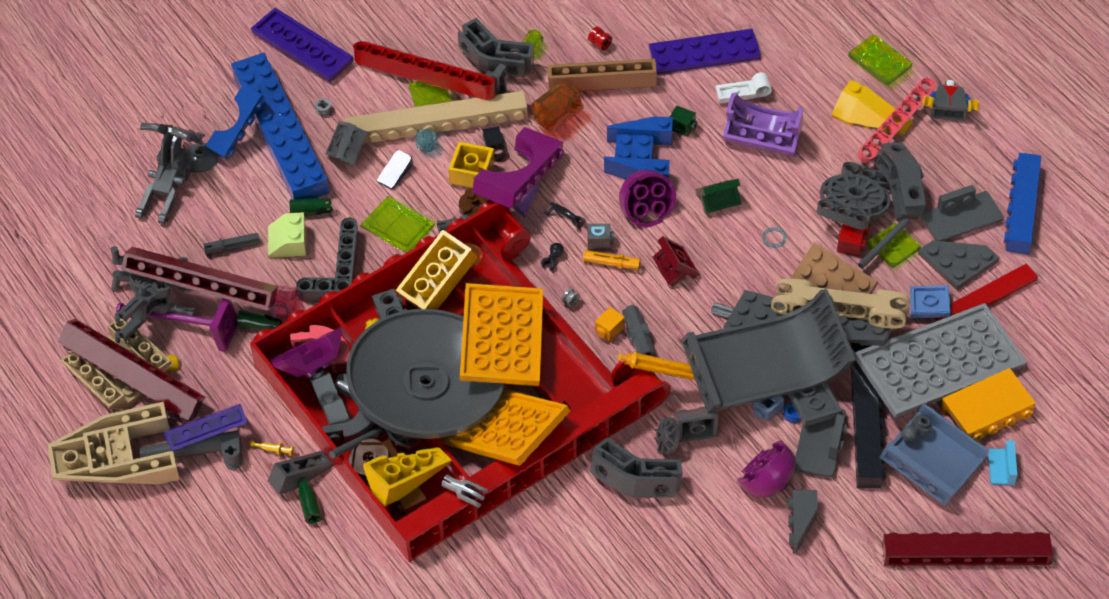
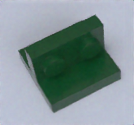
M731 179L695 189L696 195L701 197L704 213L707 214L741 205L737 188L740 186L739 179Z

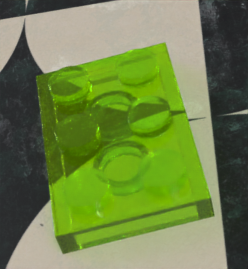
M874 34L852 49L848 55L850 59L887 86L911 69L913 65L910 60Z

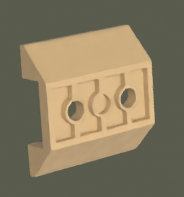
M120 318V323L114 321L107 327L110 335L107 338L116 342L115 333L120 331L129 321H123ZM136 330L127 341L120 338V343H117L164 372L168 370L171 364V360L139 330ZM73 351L61 359V362L109 409L129 408L144 397V394L140 391L129 388L125 382L114 379L110 373L99 370L95 364L81 359Z

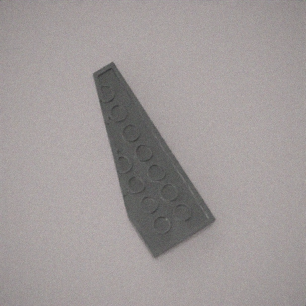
M744 290L723 329L779 317L782 314L776 313L771 308L774 297ZM780 302L775 303L778 307H784ZM840 316V322L843 330L847 333L848 342H858L860 345L884 346L891 333V328L875 327L865 320Z

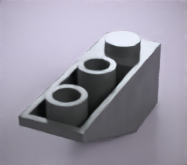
M792 490V498H788V510H792V515L788 517V527L792 528V533H789V545H793V553H797L816 520L818 510L817 490Z

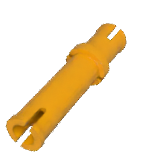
M585 250L583 254V262L616 266L618 269L629 268L639 271L641 265V258L626 257L624 254L613 255Z

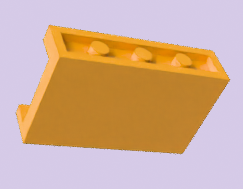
M1008 368L942 398L940 410L944 415L949 413L959 428L978 442L988 434L993 435L1003 427H1010L1016 421L1031 417L1034 413L1036 402L1012 370Z

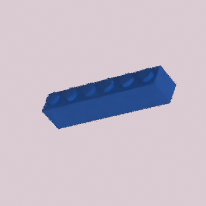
M1019 152L1018 160L1014 159L1012 170H1015L1016 173H1012L1011 185H1014V188H1010L1009 199H1012V203H1008L1007 213L1010 214V217H1007L1005 228L1009 230L1005 232L1003 243H1007L1006 251L1029 254L1033 234L1041 155Z

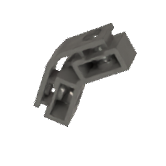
M477 17L462 25V32H458L459 48L480 70L494 72L501 63L507 66L508 76L525 77V71H532L534 44L497 40Z
M902 142L881 143L882 149H878L876 167L890 183L896 220H902L904 217L917 219L923 214L924 206H926L922 185L924 174L921 166Z
M609 438L597 444L592 454L590 473L622 494L632 497L675 498L676 491H680L683 475L681 460L638 458Z

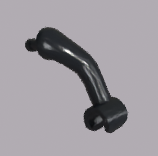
M554 202L550 203L551 208L545 212V215L548 216L555 210L572 220V224L577 228H580L579 221L586 223L585 218L576 216L570 210Z

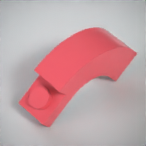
M310 325V332L290 334L292 348L310 340H315L334 330L325 326ZM342 336L337 358L330 361L333 373L347 372V361L350 351L347 342Z

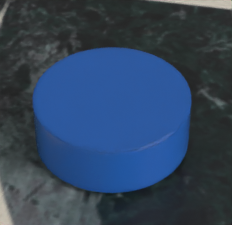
M792 403L787 404L783 413L785 420L790 423L800 422L801 419Z

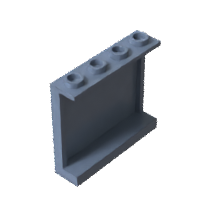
M923 403L919 412L906 426L911 425V422L917 415L926 416L932 422V429L928 435H917L914 441L909 442L903 439L900 432L891 443L889 442L885 446L879 458L946 506L984 461L989 450Z

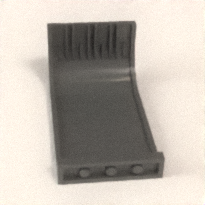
M827 289L820 290L803 307L779 317L695 335L694 332L686 333L681 343L707 413L804 391L832 380L850 367L855 361V353L849 345L847 333L843 330L840 316L836 313L833 305V298L829 295Z

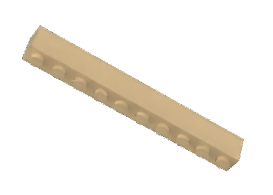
M524 91L498 94L491 100L472 98L347 117L344 120L368 132L363 144L528 119Z

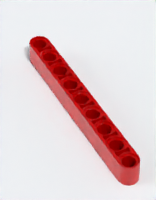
M359 41L353 45L355 62L359 65L483 100H491L496 96L495 81L491 76L365 41Z

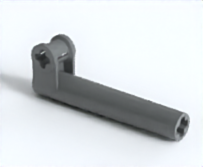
M239 430L219 433L173 451L175 458L222 451L224 463L228 469H237L242 465V443ZM168 443L140 447V457L169 452L171 449Z

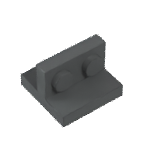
M339 121L325 155L354 166L368 132L351 123Z

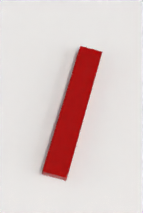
M1026 263L951 303L950 316L984 303L990 306L1037 281L1038 275ZM947 317L935 318V319H936L937 321H939V320H942V319L947 318Z

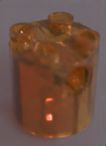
M560 81L533 101L531 108L537 124L548 131H555L583 110L584 105L579 96V89L575 85L571 86L564 81Z

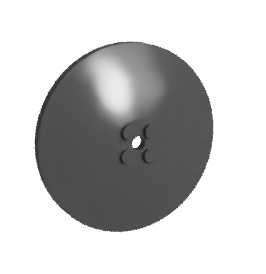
M412 309L394 313L376 321L357 338L351 348L347 361L346 377L349 392L362 413L388 431L413 438H443L473 428L486 419L495 409L501 399L505 384L460 381L464 317L443 310ZM423 380H428V381H430L431 383H430V384H422L421 381H423Z

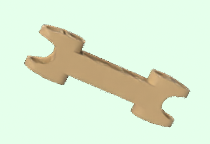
M781 279L777 282L776 292L779 295L772 299L771 308L778 314L785 315L809 303L820 290L826 288L813 287L812 283L807 280ZM787 285L790 289L783 290L780 286ZM827 289L829 295L833 298V305L839 316L866 319L872 326L896 329L905 325L906 315L902 311L909 308L910 298L904 293L891 290H877L874 294ZM902 299L906 304H899L896 300ZM780 302L784 307H778L775 303ZM900 317L902 321L896 322L892 318Z

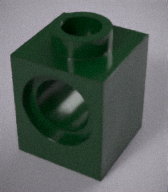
M676 105L669 116L673 117L672 131L688 137L691 131H695L697 127L696 112Z

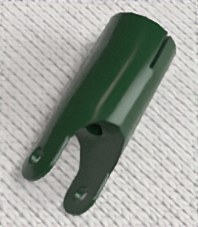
M328 198L290 199V213L304 212V215L330 213L333 210L332 202Z
M239 310L236 321L237 327L260 331L267 328L273 330L274 327L276 328L283 324L279 318L245 310Z
M300 478L298 480L299 501L305 522L308 524L317 523L323 518L317 494L308 484L306 478Z

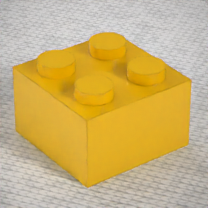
M458 142L448 169L449 183L473 188L474 177L482 169L492 171L495 163L494 148Z

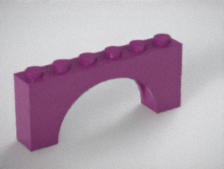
M524 127L516 135L514 150L524 155L530 163L524 168L512 172H493L482 169L474 177L472 193L513 208L517 203L521 202L526 194H529L531 188L534 185L536 186L542 177L546 176L548 170L553 168L558 160L562 159L564 155V142Z

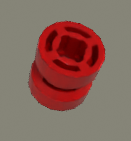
M598 26L593 28L588 35V41L596 44L597 48L601 51L606 50L613 40L610 34L604 33V30Z

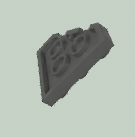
M932 240L918 250V255L956 290L998 263L1000 258L987 245Z

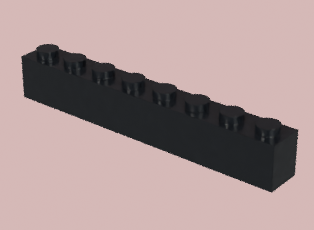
M860 343L851 344L854 353L871 347L869 345H860ZM855 360L851 364L856 488H881L882 481L886 480V469L882 468V463H885V461L879 458L883 452L881 451V446H884V434H880V429H883V417H879V412H882V401H878L879 394Z

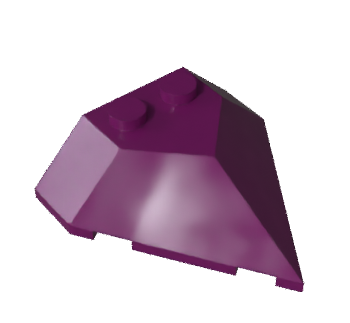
M339 328L277 357H272L270 361L275 368L296 377L303 375L310 377L317 373V368H326L331 365V360L337 358L342 330Z

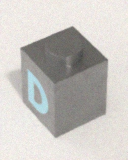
M588 224V250H610V242L614 243V231H610V224Z

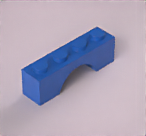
M243 83L234 98L239 107V118L236 124L228 130H215L205 146L225 159H228L229 156L232 157L236 151V144L238 141H242L246 134L247 126H251L254 122L256 111L263 107L265 97Z

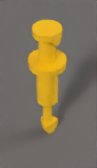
M255 440L250 441L251 447H261L262 450L276 452L278 456H281L282 453L293 456L295 452L293 446L290 448L284 447V444L281 442L277 445L266 442L259 444L255 443Z

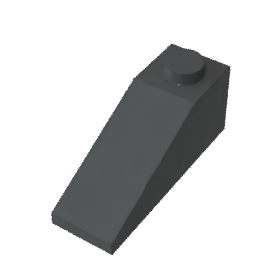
M322 451L281 461L274 464L268 482L278 494L292 491L299 487L298 480L300 478H306L310 481L331 468L333 463Z

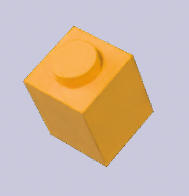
M611 307L595 320V333L608 342H611L625 328V317Z

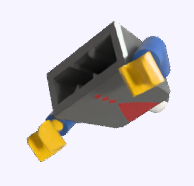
M947 80L945 85L937 87V91H933L929 96L923 97L922 106L932 108L931 118L965 121L967 110L979 111V101L971 100L968 94H965L964 88L956 86L953 80Z

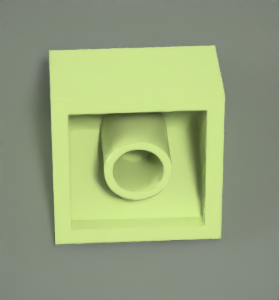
M304 212L286 213L268 226V258L306 256Z

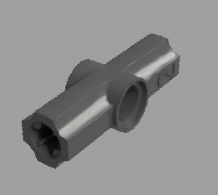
M627 306L622 310V315L625 317L630 343H633L637 353L655 356V350L650 340L649 327L647 323H644L638 306Z

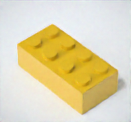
M442 230L396 291L403 299L418 309L438 310L478 257L472 249Z

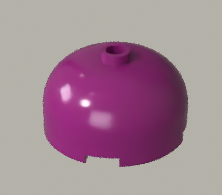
M640 170L631 174L624 181L619 192V205L623 214L630 221L641 227H652L664 222L662 218L667 217L670 211H673L676 203L674 185L666 176L654 170ZM648 210L655 215H661L652 222L640 221L633 216L635 214L638 217H644L647 215Z
M782 440L774 442L772 449L762 450L741 471L745 475L742 478L739 477L737 482L750 495L760 498L768 497L778 491L782 492L789 485L788 482L795 473L796 459L793 452Z

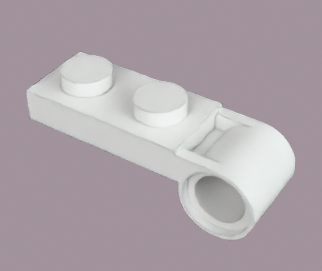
M763 72L755 74L750 81L716 85L715 89L719 104L729 102L731 93H737L743 100L767 96L772 91L768 75Z

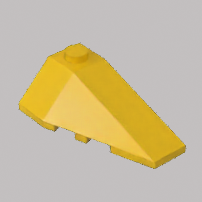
M851 79L842 90L831 117L848 125L855 123L864 125V128L868 129L870 127L879 128L896 108L868 87ZM893 117V120L896 123H901V120L898 117ZM909 119L896 134L904 136L913 124V121ZM883 128L884 132L891 133L888 128Z
M438 447L418 450L415 454L410 455L398 453L397 457L387 458L386 455L379 456L364 463L363 468L372 493L384 506H387L402 499L449 465L452 460Z

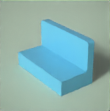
M1006 440L1004 449H988L991 485H1015L1018 474L1015 440Z

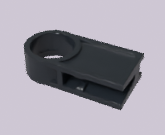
M500 127L482 129L485 146L501 149L502 152L494 154L495 161L502 160L506 156V150Z

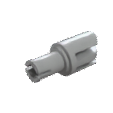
M450 475L444 477L448 482L443 480L442 487L456 492L459 499L480 508L481 504L468 498L467 495L483 501L485 497L471 490V487L487 494L488 489L469 480L461 482Z

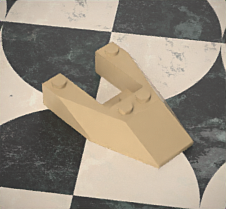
M164 402L103 415L49 443L48 451L53 480L133 484H164L180 480L173 451L133 459L131 439L170 430Z

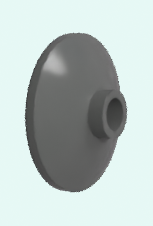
M196 143L185 149L187 158L185 164L191 166V172H205L216 165L218 154L205 146L207 143Z

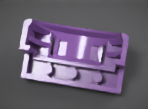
M731 93L726 111L727 123L723 140L795 157L804 124L803 109L798 107V110L794 112L769 109L747 102L740 98L737 93ZM750 114V115H749V119H748V123H747V125H746L745 123H746L747 115Z

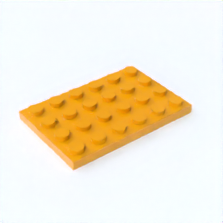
M466 283L460 381L539 386L543 289Z
M504 389L499 403L486 419L467 431L438 439L444 445L520 466L570 412V409L565 404Z

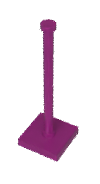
M222 298L213 319L172 312L160 314L154 311L148 316L210 326V331L218 350L223 352L227 351L237 328V314L231 300ZM118 303L116 307V312L120 311L126 305L124 303Z

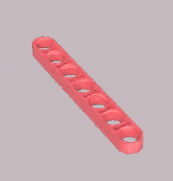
M923 78L858 151L860 161L870 163L877 156L878 149H882L881 146L873 143V139H878L881 143H888L922 105L923 97L929 96L934 91L935 82L932 79ZM922 84L929 85L930 90H925ZM913 95H918L921 101L914 100ZM903 106H908L911 109V112H906L903 109ZM893 117H898L901 120V123H896L893 120ZM883 128H888L891 134L884 133ZM863 150L869 151L871 157H866L863 154Z

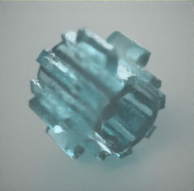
M425 129L420 130L416 134L415 143L417 149H421L425 153L433 152L436 149L438 138L435 132L433 133L432 130Z

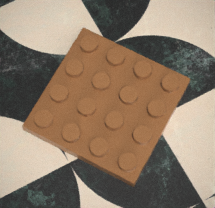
M815 242L790 278L807 280L812 283L813 287L872 294L879 283ZM787 285L783 288V290L790 289Z

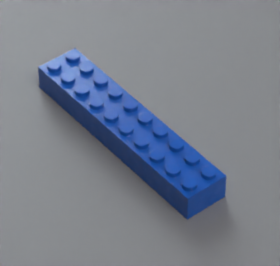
M265 52L231 63L233 77L238 88L240 89L244 83L265 97V103L260 110L256 111L254 121L291 198H317L329 194L328 180Z

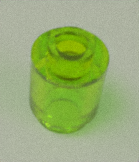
M529 30L522 42L534 44L535 54L544 38L540 31Z

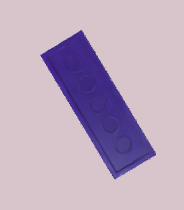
M277 8L272 9L251 27L253 34L329 82L353 62L352 55Z
M753 28L649 44L651 59H655L657 75L758 60L761 56Z

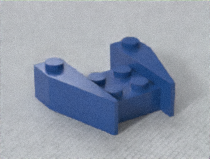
M654 116L608 125L607 142H616L615 157L604 156V173L627 179L637 171L654 170L669 179L670 160L652 159L653 144H672L673 117Z

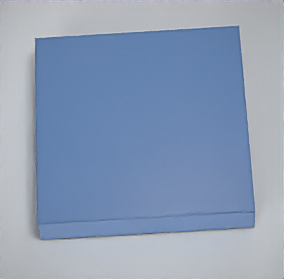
M949 285L910 287L911 318L950 317Z

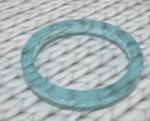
M771 227L764 231L762 240L767 246L777 248L785 243L786 234L780 228ZM770 231H778L783 235V241L778 244H771L766 241L765 235Z

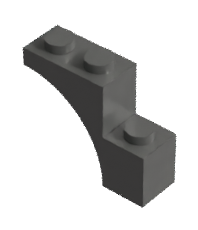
M317 368L316 374L306 378L319 401L328 425L350 421L330 373L325 368Z

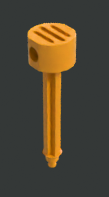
M636 351L626 355H622V353L618 355V360L625 361V364L629 365L632 369L637 368L695 381L689 364L644 355Z

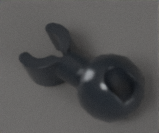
M557 242L550 246V255L541 260L542 267L549 262L551 263L549 265L550 271L554 269L555 259L564 253L563 245Z

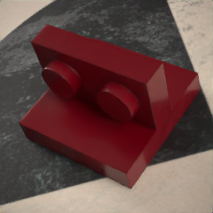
M664 236L658 240L662 249L652 258L668 285L674 286L685 275L696 278L700 274L684 246Z

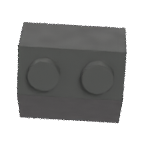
M699 407L698 409H683L674 412V419L677 421L680 429L679 442L717 437V411L707 413L706 407Z

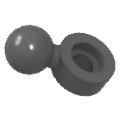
M917 415L911 422V425L905 426L902 429L901 435L904 440L909 442L914 441L917 435L926 436L932 429V422L926 416Z

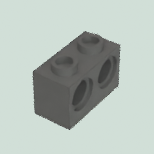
M394 289L372 296L379 319L406 311V309H402L404 304L401 295L397 296Z

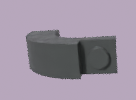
M359 409L357 415L352 420L345 423L322 426V429L333 443L345 440L346 444L376 429L378 425Z

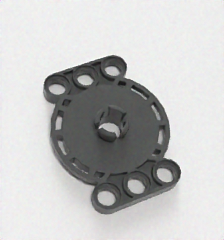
M854 162L843 163L841 174L832 176L822 183L820 188L821 200L818 202L816 211L820 216L857 229H866L869 226L870 220L879 218L888 211L891 202L888 190H891L890 183L880 171Z

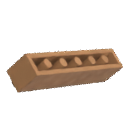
M655 59L547 65L549 93L656 86L657 71Z

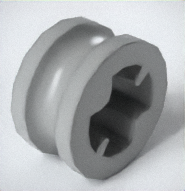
M321 98L316 101L315 108L318 115L327 116L332 112L330 100Z
M570 288L564 293L561 300L571 308L578 302L580 294Z

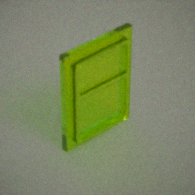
M387 196L360 226L407 253L435 226V222Z

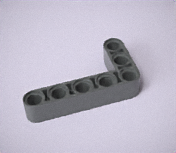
M347 217L341 221L335 278L304 277L299 279L296 283V288L300 301L319 303L326 293L330 291L339 292L352 284V281L355 279L359 240L356 219Z

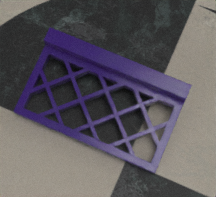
M239 403L164 431L162 434L169 444L171 451L248 422Z

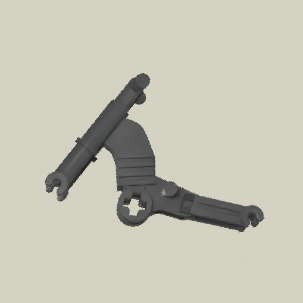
M141 123L140 130L156 131L164 134L161 143V150L156 156L158 172L153 170L148 172V177L155 178V181L147 186L141 203L136 209L135 218L142 219V215L145 216L154 194L167 196V199L158 217V223L165 225V221H168L178 196L175 192L177 184L184 185L191 172V166L185 164L187 158L185 149L181 148L182 139L187 142L193 141L197 144H203L202 138L205 137V134L194 132L191 129L186 130L180 127H173V125Z
M111 247L112 264L122 265L124 256H120L118 247ZM187 257L179 258L180 260L188 261ZM116 270L112 272L111 290L118 291L120 281L129 282L131 289L135 293V297L124 308L115 313L116 323H120V318L123 321H127L132 316V319L120 331L115 333V341L120 343V338L127 341L144 324L146 318L153 311L160 314L167 313L170 310V298L168 297L170 295V286L178 287L180 290H186L187 288L126 271Z

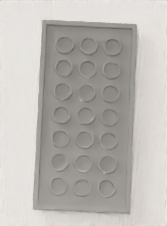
M985 303L889 339L884 346L873 345L855 352V360L894 418L921 408L923 403L929 405L940 401L948 395L1008 368L1013 372L1025 367L1027 364L1025 358Z

